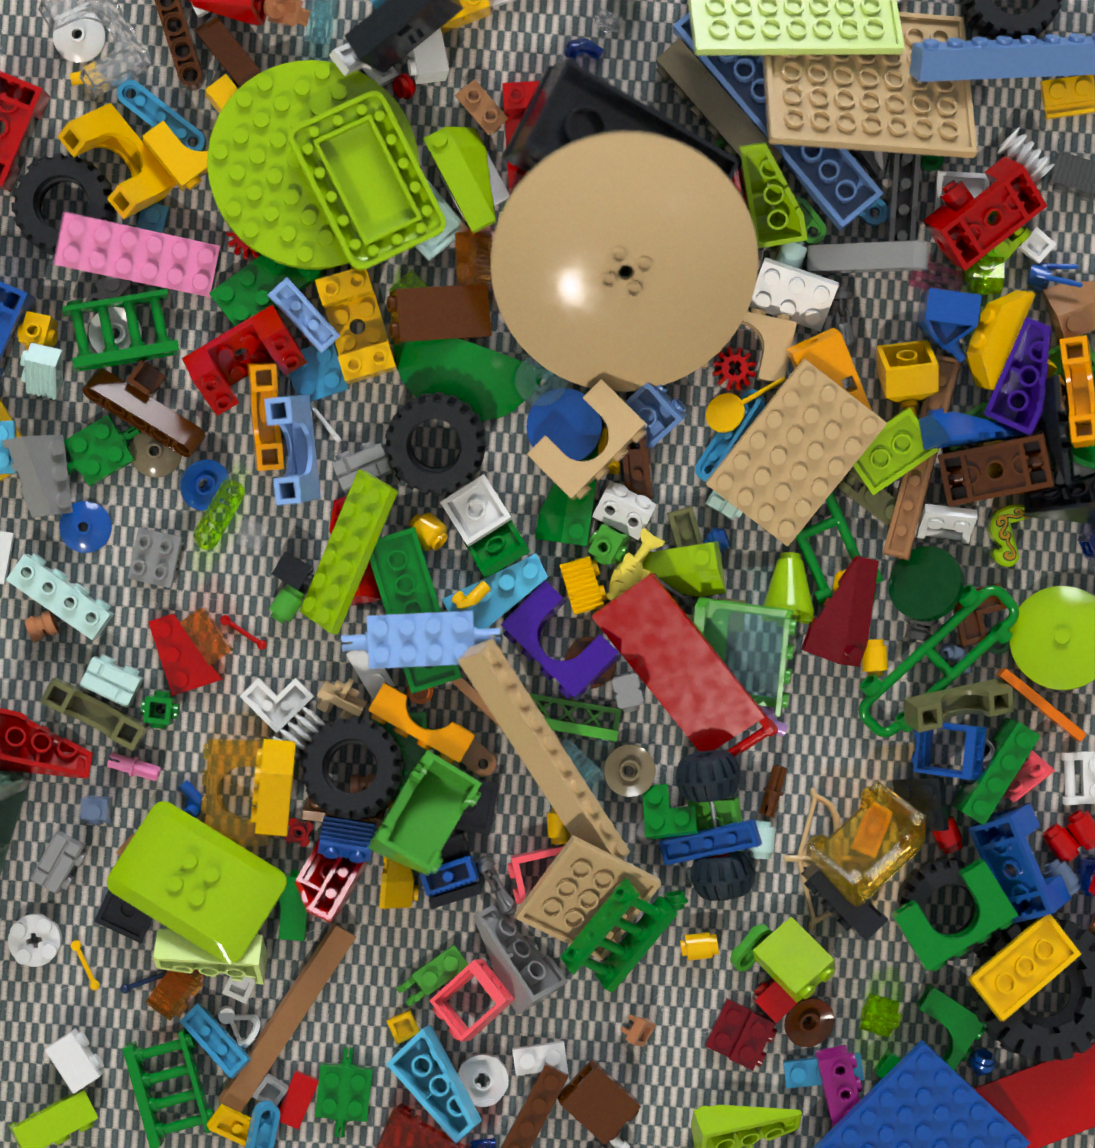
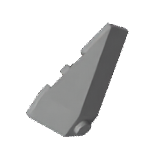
M495 905L473 916L497 977L515 999L511 1006L517 1015L535 1006L568 983L555 961L548 954L544 956L534 947L536 943L532 939L526 940L517 931V926L506 915L500 913V910Z

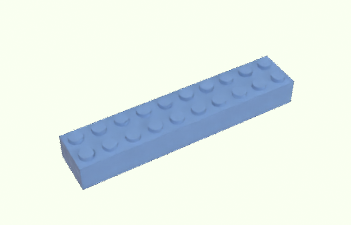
M688 12L673 25V33L695 55L690 14ZM695 55L768 139L763 55ZM772 144L782 155V163L839 231L843 230L883 195L880 188L847 149Z

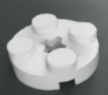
M40 913L28 914L20 918L11 927L8 935L9 950L15 957V960L19 964H25L30 967H38L49 963L57 955L62 945V933L58 924ZM32 933H35L36 937L42 938V941L38 943V947H34L28 941Z
M477 1053L461 1063L457 1074L474 1106L488 1107L496 1104L506 1092L509 1081L507 1069L501 1060L495 1055ZM480 1073H484L485 1076L490 1078L489 1081H486V1086L481 1087L479 1082H475Z

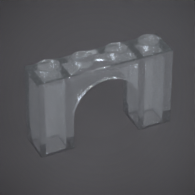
M41 0L38 10L52 32L74 21L90 19L101 23L111 33L114 40V50L109 55L84 66L79 76L93 99L117 88L129 79L134 80L147 73L151 65L150 55L145 48H141L137 41L135 30L132 26L127 25L123 18L121 7L117 3L114 4L113 0Z

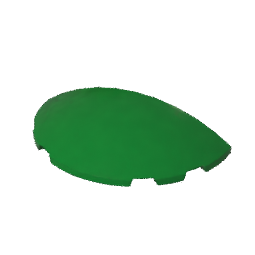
M459 338L411 341L394 345L398 372L406 388L410 390L415 398L421 394H435L436 392H444V395L448 396L455 395L459 397L460 401L467 402L472 406L471 409L479 414L480 422L499 419L515 411L519 405L526 399H529L535 392L545 373L543 369Z

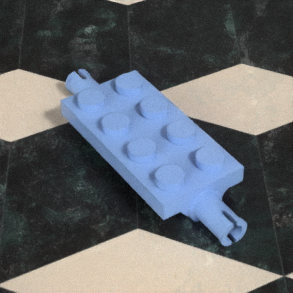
M473 611L367 616V632L365 634L342 635L341 637L342 642H353V644H343L342 652L366 650L369 656V669L460 665L458 660L469 647L492 638L496 644H501V637H490V635H500V627L476 629L473 623Z

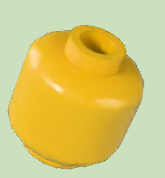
M432 513L417 514L409 523L411 528L415 527L421 548L424 551L438 550L448 538L446 534L447 526Z

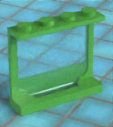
M699 597L694 612L695 627L757 705L776 708L775 716L780 717L783 708H788L790 693L785 692L786 684H790L792 669L788 668V659H793L794 644H790L791 635H795L797 620L792 619L793 610Z

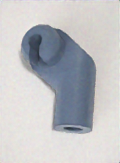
M946 643L942 646L940 655L943 659L958 663L967 655V651L953 643ZM969 666L961 675L973 672L972 666Z

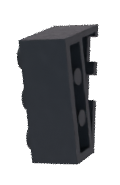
M824 852L801 873L807 880L804 883L807 889L813 895L817 892L823 898L820 903L829 913L833 911L839 916L837 922L847 932L851 929L867 941L889 920L874 907L871 900L857 888L850 877Z

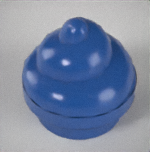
M712 528L703 543L718 541L720 553L725 552L724 549L730 548L725 528Z
M976 1049L969 1058L970 1066L978 1077L992 1072L996 1065L994 1054L986 1049Z

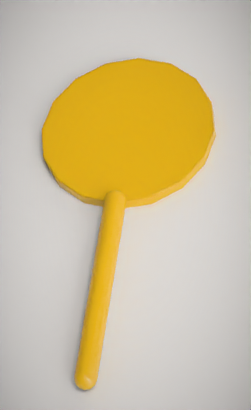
M786 377L776 380L743 400L732 393L716 396L709 403L705 416L708 425L718 433L733 431L744 419V404L786 381Z

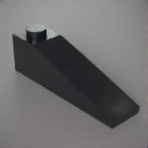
M1054 375L1046 378L1044 406L1039 423L1065 484L1071 489L1075 488L1067 385L1060 375Z
M1095 473L1084 477L1081 474L1076 475L1075 488L1070 489L1065 483L1061 485L1055 483L1052 487L1026 493L1025 517L1095 524Z

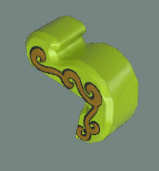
M1024 505L1004 506L994 511L987 520L986 530L988 536L998 545L997 549L990 550V556L992 561L998 566L1011 567L1020 558L1011 523L1030 518L1025 517Z

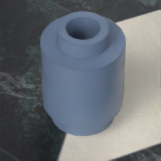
M1054 858L1045 864L1044 867L1046 869L1043 872L1045 878L1062 875L1070 896L1080 889L1079 879L1066 860L1060 862L1058 858Z

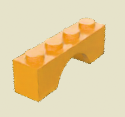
M1087 335L1060 339L1062 363L1068 393L1072 444L1074 448L1094 446L1095 386L1089 340Z
M248 363L255 468L257 471L284 469L280 426H267L264 400L278 398L276 363Z
M384 682L368 711L373 713L371 718L383 725L386 721L395 726L394 731L406 738L409 734L418 739L416 744L428 751L431 748L441 752L439 757L451 764L454 761L460 763L476 734L454 721L443 728L434 730L419 726L409 715L407 709L408 695Z

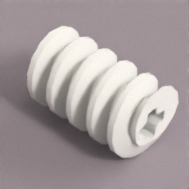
M1018 127L1000 145L997 154L1001 155L1007 152V158L1024 165L1033 182H1038L1055 164L1046 167L1045 165L1049 158L1045 156L1039 159L1038 157L1042 150L1031 151L1034 142L1031 141L1024 144L1027 135L1017 136L1020 129Z
M306 707L302 708L305 714L304 717L298 714L295 715L297 724L287 722L290 729L289 732L283 729L279 730L283 737L282 739L275 736L272 737L273 740L295 741L294 757L297 758L301 756L298 748L304 750L307 744L306 740L312 742L313 739L310 737L313 733H319L322 730L321 726L325 725L312 710Z

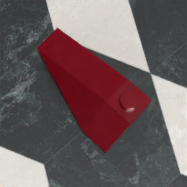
M855 555L839 579V587L831 598L827 597L823 603L825 608L818 619L814 617L811 621L801 648L803 651L837 664L860 667L868 644L879 564L877 559Z

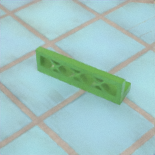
M529 693L531 698L539 705V711H543L546 717L544 718L552 730L617 741L622 709ZM539 700L546 701L548 703L542 706ZM552 703H558L566 713L557 719L550 718L545 708ZM565 705L575 706V707H573L572 709H570V710L568 711L567 708L565 707ZM579 707L585 708L591 718L584 723H578L570 713ZM590 709L597 710L599 712L593 715ZM604 712L614 713L613 729L602 727L596 718ZM568 715L571 721L562 719ZM594 720L597 726L589 725L588 723Z

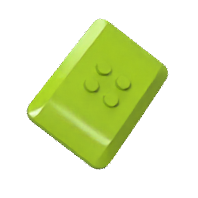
M370 91L299 123L290 130L289 142L333 233L353 268L365 270L440 235L446 227L445 216L386 98L380 92Z
M160 801L151 808L107 878V887L113 894L227 964H235L242 959L287 886V878L282 871L166 801Z

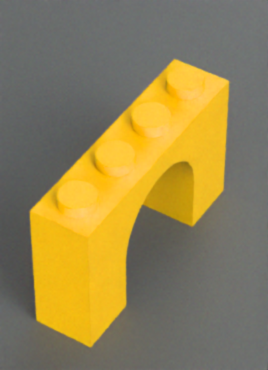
M225 74L205 89V97L220 114L227 101L238 88ZM164 121L142 136L145 146L181 191H184L186 188L192 190L202 182L201 177L208 173V151H194L184 146Z
M112 103L69 121L57 136L73 157L94 148H105L115 152L126 162L131 171L132 178L120 183L107 198L123 219L165 199L177 185Z

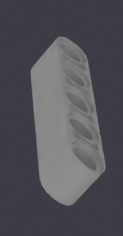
M926 241L807 246L806 271L813 274L928 270L929 242Z

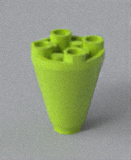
M794 552L781 553L780 559L776 562L763 606L793 610L792 619H796L797 622L802 624H810L814 618V610L801 555ZM762 615V620L777 621L778 626H784V618Z

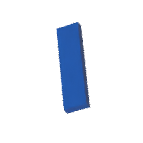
M751 819L699 830L698 834L661 838L658 840V844L665 865L758 847L762 844L756 821Z

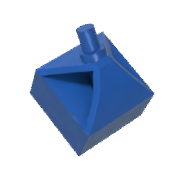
M929 288L921 294L917 320L918 327L928 340L939 349L952 353L959 363L967 358V355L960 347L961 343L959 340L978 327L982 295Z

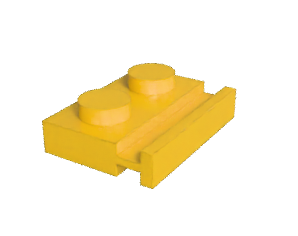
M1094 75L1073 76L1040 82L1045 120L1095 113Z

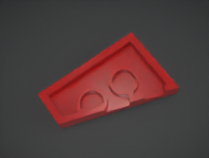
M174 613L148 621L172 696L223 680Z

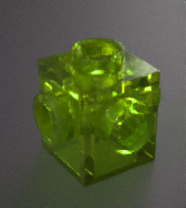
M984 256L965 271V282H970V293H1002L1005 279L1004 257Z
M869 993L861 1008L859 1029L879 1036L890 1037L893 1029H898L901 1022L902 1014L898 1013L899 1002Z

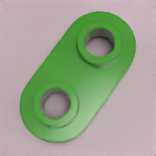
M795 197L804 213L808 239L804 242L809 245L819 244L827 233L825 223L805 199ZM815 228L817 235L814 237L810 236L808 229Z
M765 924L752 927L743 941L733 949L730 963L741 972L751 968L756 962L753 949L772 934L773 931Z

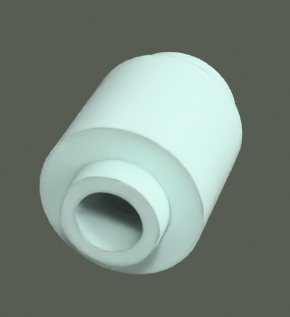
M805 242L782 244L775 261L800 269L808 250L804 247Z
M755 820L762 844L748 849L750 857L771 859V853H774L776 827L771 826L770 821Z

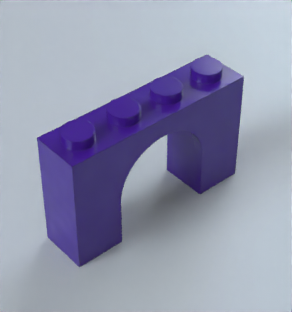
M544 580L501 624L506 630L503 635L513 645L518 641L524 647L521 653L530 662L536 659L542 665L539 671L549 680L554 677L561 684L558 689L568 699L573 696L578 700L622 655L599 635L580 655L571 660L559 661L548 657L541 644L542 629L546 622L567 601Z

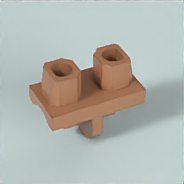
M265 0L264 12L268 16L267 21L274 24L295 27V24L307 26L311 11L301 7L303 3L301 0Z

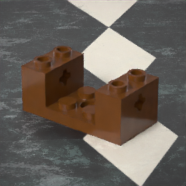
M1044 432L969 449L962 448L942 452L938 455L948 507L1052 487L1055 484ZM992 463L1002 465V476L998 478L991 477L988 473L989 465Z

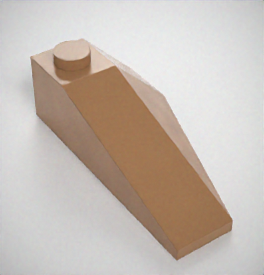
M1077 281L1083 284L1082 287L1060 283L1041 290L1058 340L1077 337L1095 330V281Z

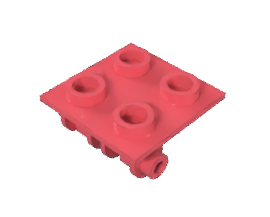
M1032 750L1003 797L1005 799L1009 798L1015 803L1055 770Z

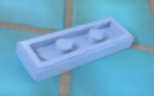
M287 277L267 294L320 353H323L341 336Z

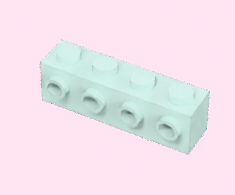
M35 553L32 556L24 554L6 580L91 640H96L114 615L109 610L111 606L100 598L96 601L88 596L90 591L82 585L76 583L74 586L66 580L68 576L59 569L55 568L53 571L45 566L47 561Z

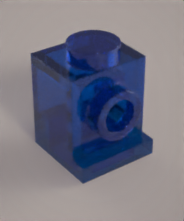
M1078 857L1077 878L1079 879V890L1084 891L1085 896H1093L1088 889L1091 884V876L1095 874V858Z

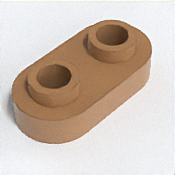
M474 738L461 762L476 775L482 777L489 776L496 768V758ZM486 759L488 766L480 768L478 765L479 760Z

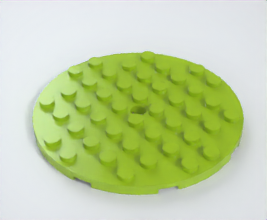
M319 60L294 61L269 68L257 74L242 85L227 101L215 122L210 137L207 164L209 183L216 206L224 221L248 247L274 260L276 263L300 269H332L349 263L289 142V132L295 125L367 92L378 91L386 98L419 164L415 136L406 115L396 100L382 86H379L376 81L359 71L344 76L333 62Z

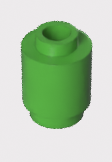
M287 584L285 588L280 589L268 608L272 611L270 616L284 624L285 620L291 622L303 604L302 599L305 594Z

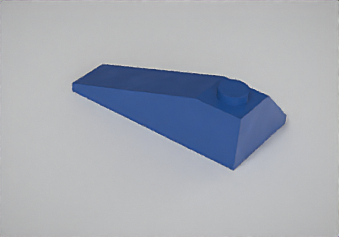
M944 409L928 411V416L919 419L924 450L1010 440L1027 435L1006 424L958 412L944 413Z

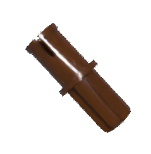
M780 765L772 767L767 787L763 788L765 794L758 812L759 814H766L765 816L775 818L779 798L784 794L782 788L787 775V768Z

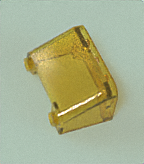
M878 780L871 787L868 786L862 791L860 795V809L831 836L827 838L823 834L815 835L806 844L807 856L846 900L855 907L863 904L921 849L926 838L925 815Z

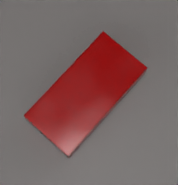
M295 1070L289 1089L279 1108V1122L299 1130L319 1079Z

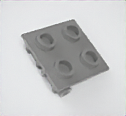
M138 528L128 579L172 588L173 583H176V568H179L177 561L181 560L178 556L180 555L182 545H184V542H182L183 537Z

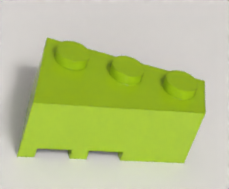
M80 1089L74 1094L71 1093L53 1102L49 1107L39 1112L31 1113L30 1117L17 1124L15 1122L9 1124L8 1127L19 1148H45L54 1142L56 1145L66 1142L71 1138L69 1134L78 1129L80 1132H83L95 1125L93 1121L98 1119V1116L85 1090Z

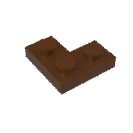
M1001 583L991 584L1002 587ZM986 586L979 587V588H975V589L979 592L981 589H983V588L986 587ZM994 595L988 597L956 626L961 646L981 642L987 636L982 615L1007 609L998 597ZM959 602L952 609L953 615L963 607Z

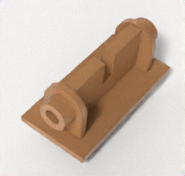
M475 79L455 94V97L488 136L492 132L496 133L501 128V125L508 120L507 116Z

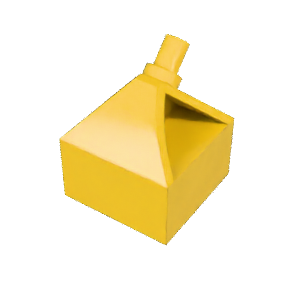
M920 340L876 346L877 375L886 398L901 404L902 409L909 407L916 416L915 408L918 406L917 402L939 392L938 362L929 341Z

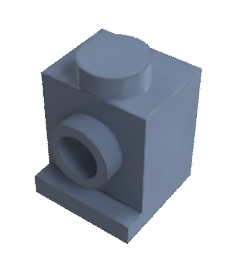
M86 795L82 797L80 819H85L87 824L94 825L111 823L113 796Z

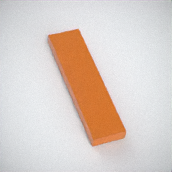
M1000 668L995 674L1000 680L1013 687L1016 693L1074 740L1081 742L1086 737V732L1006 668Z

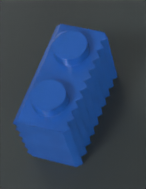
M324 815L318 853L331 859L338 858L339 856L341 858H349V860L355 863L369 862L372 850L367 847L375 834L376 824Z
M473 856L442 864L435 874L431 872L425 875L419 872L425 894L429 897L454 890V888L463 887L464 885L473 884L480 879Z

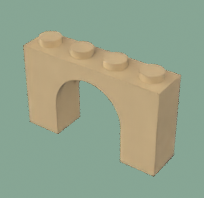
M751 308V311L746 313L741 324L754 330L761 341L762 353L756 380L773 383L786 376L789 362L786 349L793 344L797 322L791 321L792 317L776 314L775 318L766 316V311ZM707 362L706 364H704L703 366H701L700 368H701V369H706V368H707V365H708V362Z
M602 379L583 397L605 420L608 427V443L598 457L589 461L572 460L547 436H544L527 453L572 500H575L577 497L582 499L591 490L589 485L595 479L600 481L609 472L608 466L614 460L619 462L628 453L626 448L633 441L638 443L647 433L644 429L648 425Z

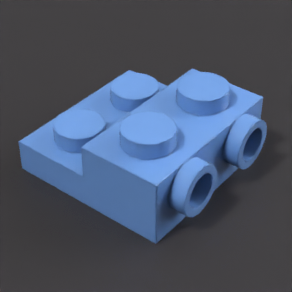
M648 382L641 386L625 403L648 425L646 427L648 447L651 449L687 415L684 412L686 410L685 405L677 398L673 400L666 393L668 391L666 384L663 386L659 384L654 387Z

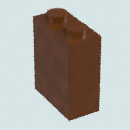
M593 1058L567 1084L557 1098L560 1105L604 1145L609 1140H614L619 1135L624 1124L627 1121H632L641 1108L636 1097Z

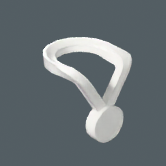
M224 1006L218 1011L219 1021L223 1024L230 1023L238 1045L243 1049L248 1047L260 1029L259 1017L254 1014L235 1015L234 1010L229 1006ZM234 1020H250L253 1023V1029L244 1041L240 1037Z

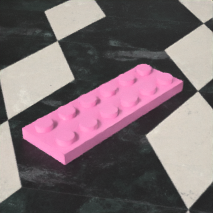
M63 212L53 264L210 297L209 293L212 289L220 246Z

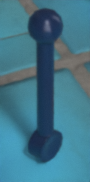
M163 970L160 974L129 985L126 983L122 984L120 991L123 994H127L131 989L161 978L169 979L172 977L173 972Z

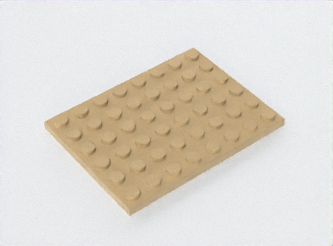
M899 12L905 46L902 54L763 55L768 143L974 158L978 152L970 80L919 82L909 74L913 43H922L924 39L947 42L948 38H959L966 41L964 17Z

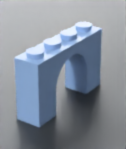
M310 394L264 399L267 426L279 425L286 439L288 464L285 475L273 479L276 505L303 503L320 499L321 493Z

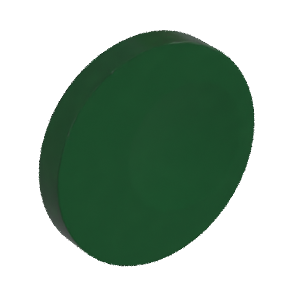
M934 546L915 548L911 551L909 561L899 559L893 567L889 577V595L894 606L906 617L921 622L937 620L948 614L961 598L964 588L962 568L951 554L941 548Z

